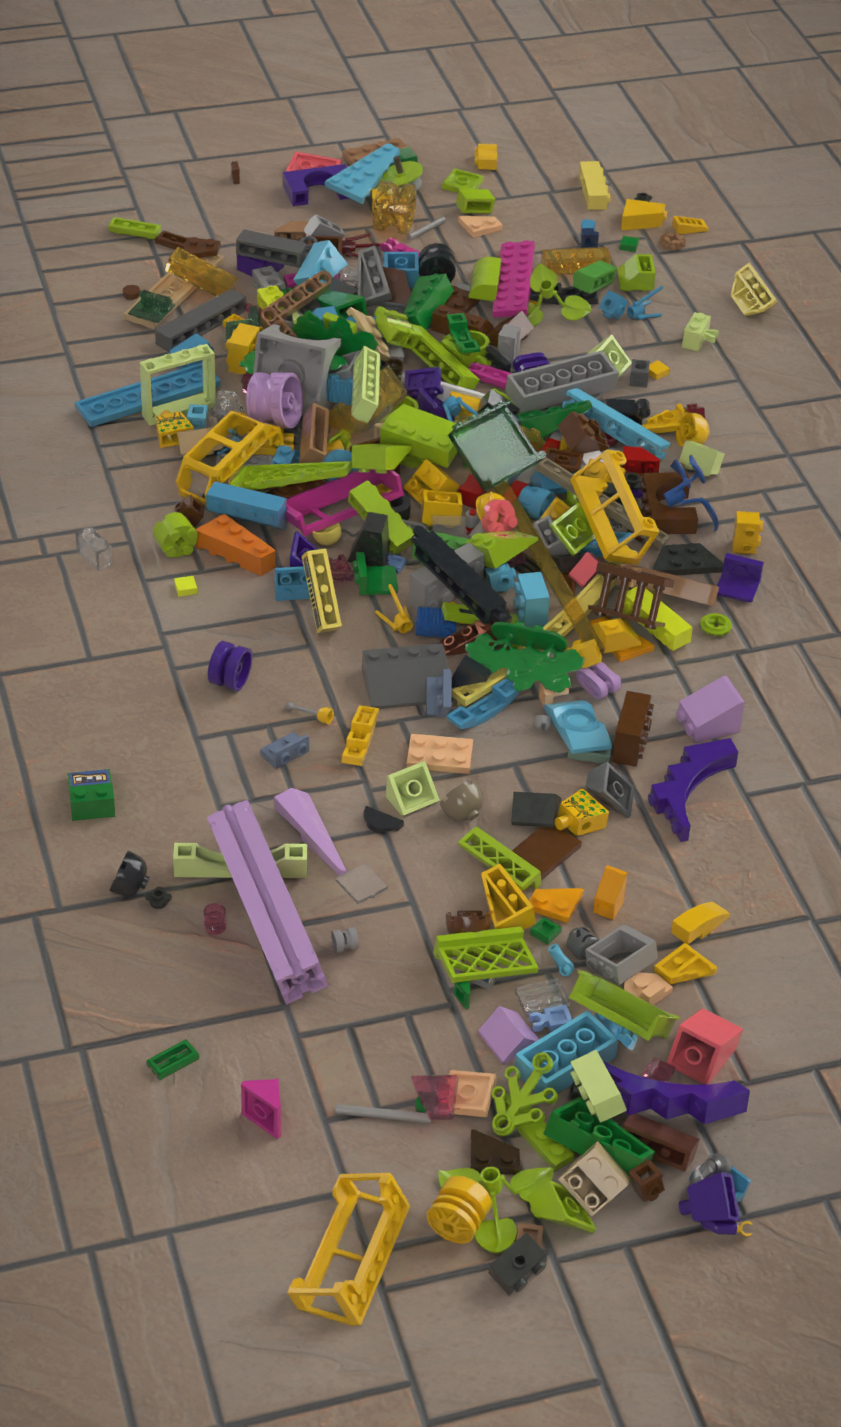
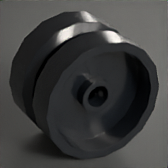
M440 243L429 244L424 247L418 257L419 276L446 274L451 283L456 274L455 255L451 248Z

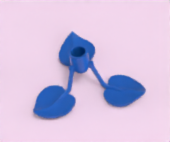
M689 455V464L692 465L695 474L688 480L682 465L675 459L670 467L683 478V482L663 494L669 507H672L677 503L683 505L701 502L714 523V532L717 531L719 526L718 518L707 500L702 497L688 500L683 499L686 497L683 488L686 486L690 488V483L697 477L700 478L703 484L706 483L701 468L698 466L695 458Z

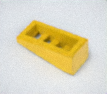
M673 216L672 227L679 235L708 231V227L703 219Z

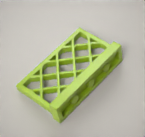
M521 926L483 930L475 933L465 932L436 936L433 954L436 959L441 960L452 983L538 973L539 969L523 939L524 931ZM506 954L515 959L514 961H511L504 958L503 956ZM483 957H486L493 960L494 962L491 964L482 959ZM462 959H464L473 964L471 966H468L466 964L461 963ZM523 961L529 964V966L520 965L518 962ZM500 963L507 966L508 968L502 969L496 965ZM478 965V966L483 967V968H485V969H487V970H486V971H480V970L475 969V967ZM458 968L465 971V973L456 974L454 969Z

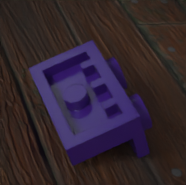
M439 367L405 371L404 391L411 398L418 399V389L420 387L434 396L444 394V390L440 386L441 369Z

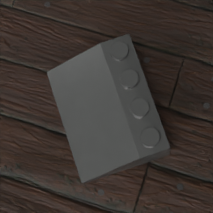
M442 643L362 651L363 676L370 705L374 708L384 709L426 705L427 678L440 676L443 669H448Z

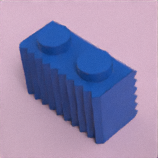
M418 607L416 635L446 638L456 633L457 622L445 620L441 608Z

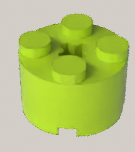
M173 512L165 515V519L161 522L158 521L153 528L155 541L167 557L190 555L194 551L193 547L198 539L197 531L183 514Z

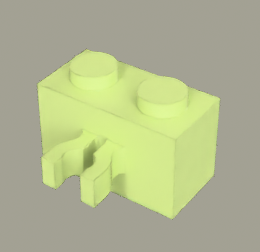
M694 312L684 329L682 348L699 351L705 340L715 343L719 330L709 329L711 316Z
M685 441L679 462L683 463L685 468L694 470L692 465L689 464V455H692L703 474L710 477L711 474L718 475L725 453L695 441Z

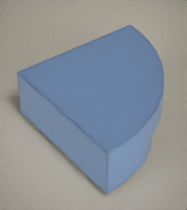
M389 553L388 566H394L396 573L400 574L407 563V558Z

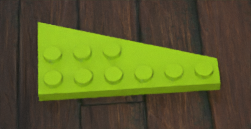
M351 461L242 466L229 485L257 490L270 487H284L289 484L334 477L342 478L348 475L352 465Z

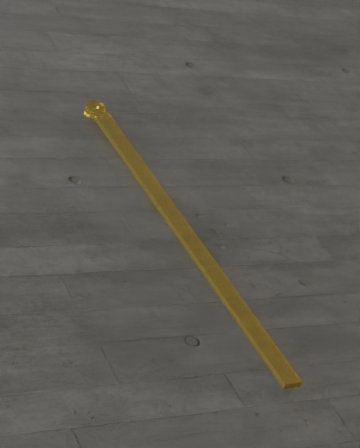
M457 415L454 423L471 428L465 440L497 494L503 496L505 500L510 501L513 506L515 517L517 518L516 528L518 532L538 537L539 541L529 546L528 549L582 643L595 639L600 652H604L605 647L473 424V419L469 415Z

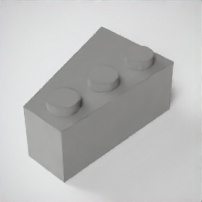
M375 245L359 250L358 295L365 297L366 308L392 299Z

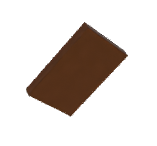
M556 826L540 827L515 847L512 852L541 871V880H543L581 848L582 841L564 830H558Z

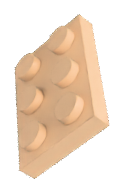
M411 734L407 767L425 761L429 771L470 774L473 739Z

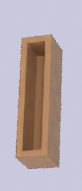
M312 403L303 416L299 463H319L326 456L329 409L316 403Z

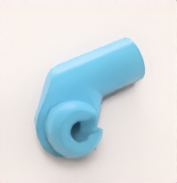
M552 944L549 946L548 951L559 968L560 974L565 977L570 976L574 971L573 963L563 954L558 944Z

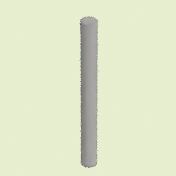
M336 1104L335 1114L422 1123H431L432 1114L340 1104Z

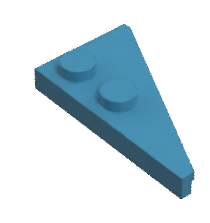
M595 1013V1017L619 1041L633 1051L638 1035Z

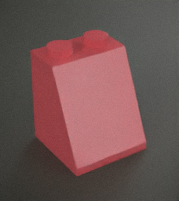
M702 1008L680 1024L666 1065L703 1085L710 1084L736 1050L743 1028Z

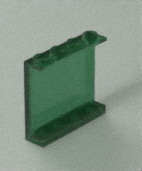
M511 400L504 403L500 401L492 409L486 408L478 416L474 414L467 418L466 422L462 423L460 421L451 427L453 430L448 434L451 442L484 492L537 465L547 456L544 450L536 453L508 410L507 406L512 402Z

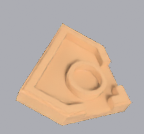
M638 972L624 982V990L652 1005L671 994L673 990L669 983L654 973Z

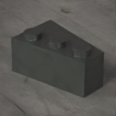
M368 512L352 544L347 562L353 563V560H356V552H364L367 566H385L390 552L388 515Z

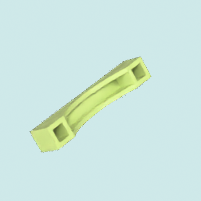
M174 843V877L232 878L222 853L212 851L197 843ZM283 844L271 850L282 878H307V844Z

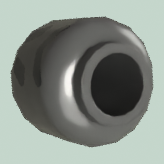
M588 927L574 928L569 933L567 947L579 960H585V949L599 941V938Z

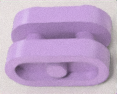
M600 662L589 668L579 669L576 672L579 684L597 700L621 688L620 677L610 670L605 663Z

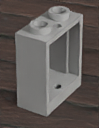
M625 924L585 949L587 968L617 985L622 984L658 960L656 941ZM622 949L633 953L618 964L608 960Z

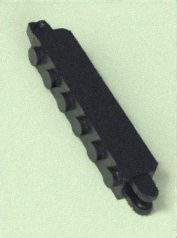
M420 525L413 528L414 536H412L411 540L416 546L415 557L482 623H511L512 617L506 610L507 602L504 598L498 595L491 585L487 584L465 560L456 554L454 549L450 548L434 531L428 532Z

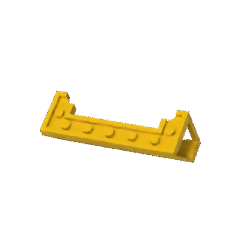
M606 450L573 474L570 481L604 559L638 565L659 534V530L652 518L642 516L619 466L626 463L624 453ZM601 459H603L608 470L602 479L580 476ZM611 477L617 493L601 504L598 497L607 489L608 485L606 482ZM619 497L635 530L633 534L618 543L604 511L606 506ZM638 535L649 536L639 554L632 551L626 545Z
M391 1173L339 1175L332 1191L338 1205L305 1280L300 1277L294 1278L287 1292L297 1309L351 1326H361L410 1209L409 1202ZM379 1180L380 1197L358 1191L353 1181ZM358 1198L379 1203L384 1208L364 1256L337 1248ZM336 1254L361 1262L354 1280L335 1282L333 1288H320L333 1255ZM333 1296L346 1317L311 1307L315 1297Z

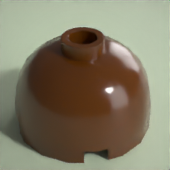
M481 910L457 911L455 916H451V912L445 914L446 927L449 934L475 933L490 930V912L482 915Z

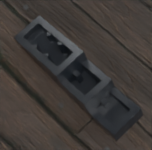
M561 282L557 283L554 288L564 303L568 296L576 295L585 299L590 305L598 304L597 291L589 294L579 291V289L573 286L562 288ZM531 289L529 300L538 302L539 294L541 293L534 292ZM554 295L549 299L542 298L541 303L560 305Z

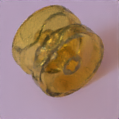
M380 181L374 203V230L385 232L387 227L394 226L397 228L398 234L407 235L410 233L416 207L415 185L404 184L400 189L393 182Z

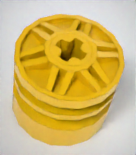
M457 1175L449 1177L441 1188L438 1197L427 1211V1221L431 1228L444 1239L459 1244L469 1243L474 1238L476 1231L480 1228V1223L486 1218L492 1207L491 1197L483 1186L470 1178Z

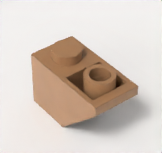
M290 221L275 229L274 236L300 241L301 238L307 236L304 228L308 221Z

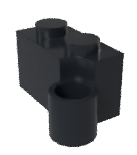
M642 398L637 401L606 399L607 406L642 425L644 418L650 416V403L647 399Z

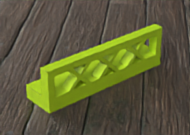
M477 826L458 841V846L489 868L501 864L521 891H524L528 886L537 889L541 885V871Z

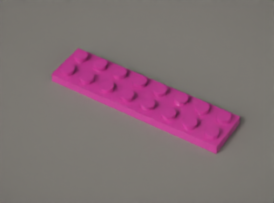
M524 240L522 242H506L501 244V265L497 294L493 305V318L513 316L520 311L528 315L535 241Z

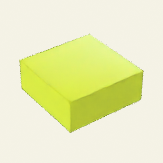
M194 576L174 578L178 597L198 594Z

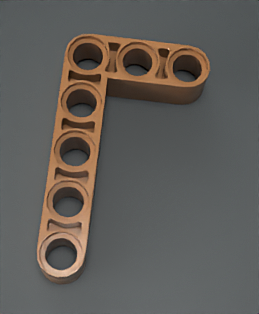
M320 271L265 307L260 317V324L263 329L273 324L280 325V330L284 334L298 338L284 319L325 293L332 281L331 274L328 271ZM320 280H325L327 283H321ZM279 307H283L286 310L282 311L279 309ZM265 316H269L272 319L268 320L265 318Z
M620 564L621 567L675 580L674 587H665V591L663 590L662 592L663 594L715 606L719 586L632 564ZM618 575L615 584L620 585L621 580H619L620 576ZM632 579L628 587H637V580ZM648 583L646 589L654 591V584Z

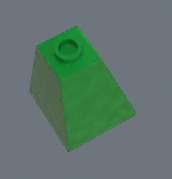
M327 290L316 298L322 307L334 306L339 317L342 315L345 319L349 318L346 311L350 307L367 315L364 296Z

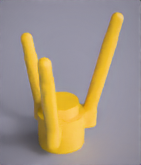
M389 584L388 587L400 613L394 617V623L378 610L375 611V614L390 625L394 632L398 630L400 633H407L413 628L414 624L410 619L407 607L404 606L402 608L393 586Z

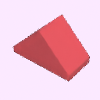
M586 552L568 576L583 588L598 574V570H596L597 563L603 562L593 553Z

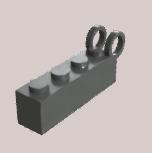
M243 229L236 239V254L300 268L307 257L306 252H309L314 244H305L304 241L310 240L316 243L317 239L312 236H305L300 241Z

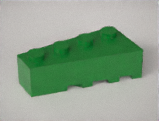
M581 1097L552 1111L543 1135L580 1155L598 1141L629 1177L628 1171L649 1159L651 1161L655 1151L610 1118L600 1123L596 1114H590L586 1105L587 1101Z

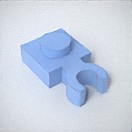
M567 1005L544 1008L543 1014L539 1012L529 1014V1022H537L533 1023L532 1030L534 1032H539L544 1027H548L549 1031L552 1032L572 1020Z

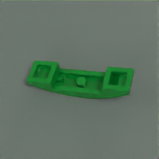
M464 313L447 314L446 318L450 335L457 351L461 354L480 352L477 341L472 339L467 328L468 321Z

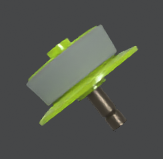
M395 156L393 158L395 164L390 166L387 172L383 173L380 183L387 186V188H404L405 195L415 192L422 185L420 179L423 173L422 165L413 161L401 162L400 157Z

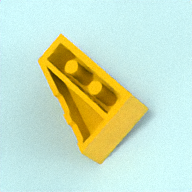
M501 864L481 873L483 890L491 914L493 929L521 926L525 930L536 924L533 905Z

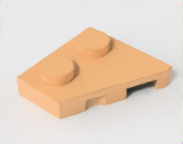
M494 216L458 217V222L473 238L502 230V224Z

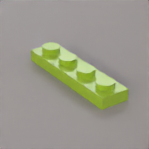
M510 1094L505 1100L506 1110L512 1104ZM530 1106L521 1108L517 1115L529 1113L532 1108ZM538 1114L534 1115V1119L539 1118ZM544 1121L538 1125L530 1122L516 1126V1130L544 1161L553 1168L554 1172L574 1161V1153L569 1148L543 1135L547 1125Z

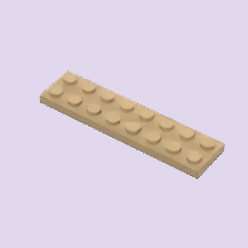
M218 254L217 256L196 259V255L186 257V261H180L124 312V319L154 329L225 262V256Z

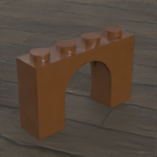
M677 472L643 473V479L640 482L642 488L641 501L645 503L644 512L647 517L652 518L657 528L666 534H696L698 525L696 507L676 508L659 502L665 499L663 494L681 484L683 478ZM688 486L683 488L686 497L683 499H688L690 488Z

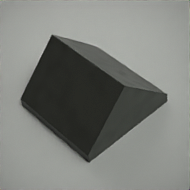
M513 792L511 824L518 826L554 827V820L557 818L562 801L561 797L551 793Z

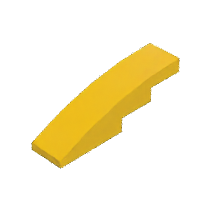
M359 705L351 722V730L346 740L341 763L363 765L377 722L379 708Z

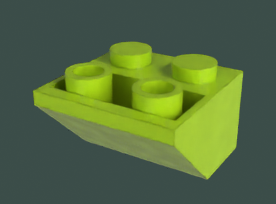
M635 254L617 268L620 290H654L656 271L652 254Z

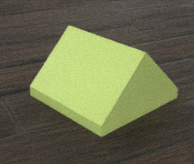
M425 761L387 775L386 798L401 816L440 801Z

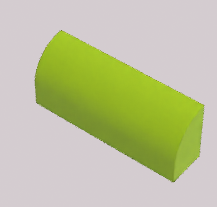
M483 257L474 264L468 298L488 301L496 299L501 258Z

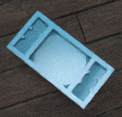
M577 700L544 705V710L551 717L552 723L572 754L612 748L605 724L598 721L589 702Z

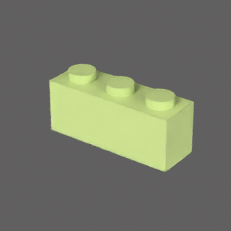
M597 1050L571 1061L574 1071L570 1072L575 1085H581L578 1087V1090L583 1100H589L586 1102V1105L591 1115L596 1114L601 1123L627 1111L621 1094Z

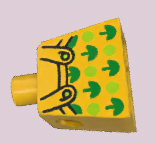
M164 410L160 415L156 416L159 447L179 445L178 432L193 430V425L182 412L170 413L169 410Z
M582 788L561 802L558 817L554 822L558 830L568 828L574 835L580 836L606 828L609 811Z

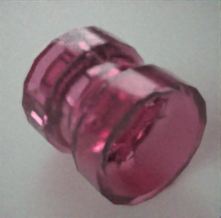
M219 903L207 905L203 911L205 931L212 935L223 933L226 929L225 907Z

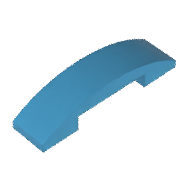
M506 678L492 687L491 694L468 708L460 706L447 714L446 718L459 729L475 727L500 713L521 691L517 692L513 686L514 682Z

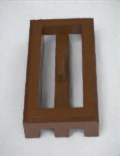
M162 231L155 238V244L182 252L187 237Z

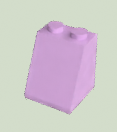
M726 675L680 700L676 716L678 721L685 727L687 735L692 738L694 743L740 732L744 701Z

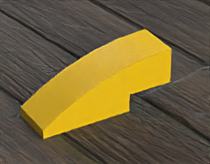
M715 902L703 903L689 909L672 921L671 933L689 945L697 937L703 939L728 919L731 913Z

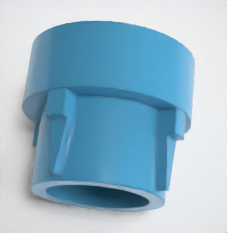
M526 485L518 497L517 508L528 514L530 518L538 521L555 499V494L544 488H534Z

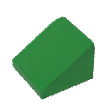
M470 981L455 982L454 996L466 1010L470 1006Z

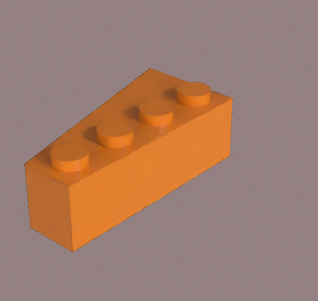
M222 514L195 529L198 533V539L195 544L197 549L202 550L204 548L209 550V554L213 556H223L225 561L239 563L241 568L259 576H263L276 568V550L226 514Z

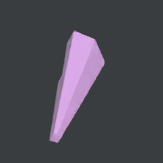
M290 788L275 796L274 809L301 833V840L340 877L346 875L347 871L309 794Z

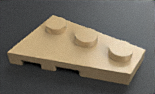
M350 307L346 313L349 317L352 316L356 320L357 330L372 333L379 344L373 351L379 353L380 359L384 362L391 358L388 353L389 349L383 343L382 334L375 326L376 321L373 317Z

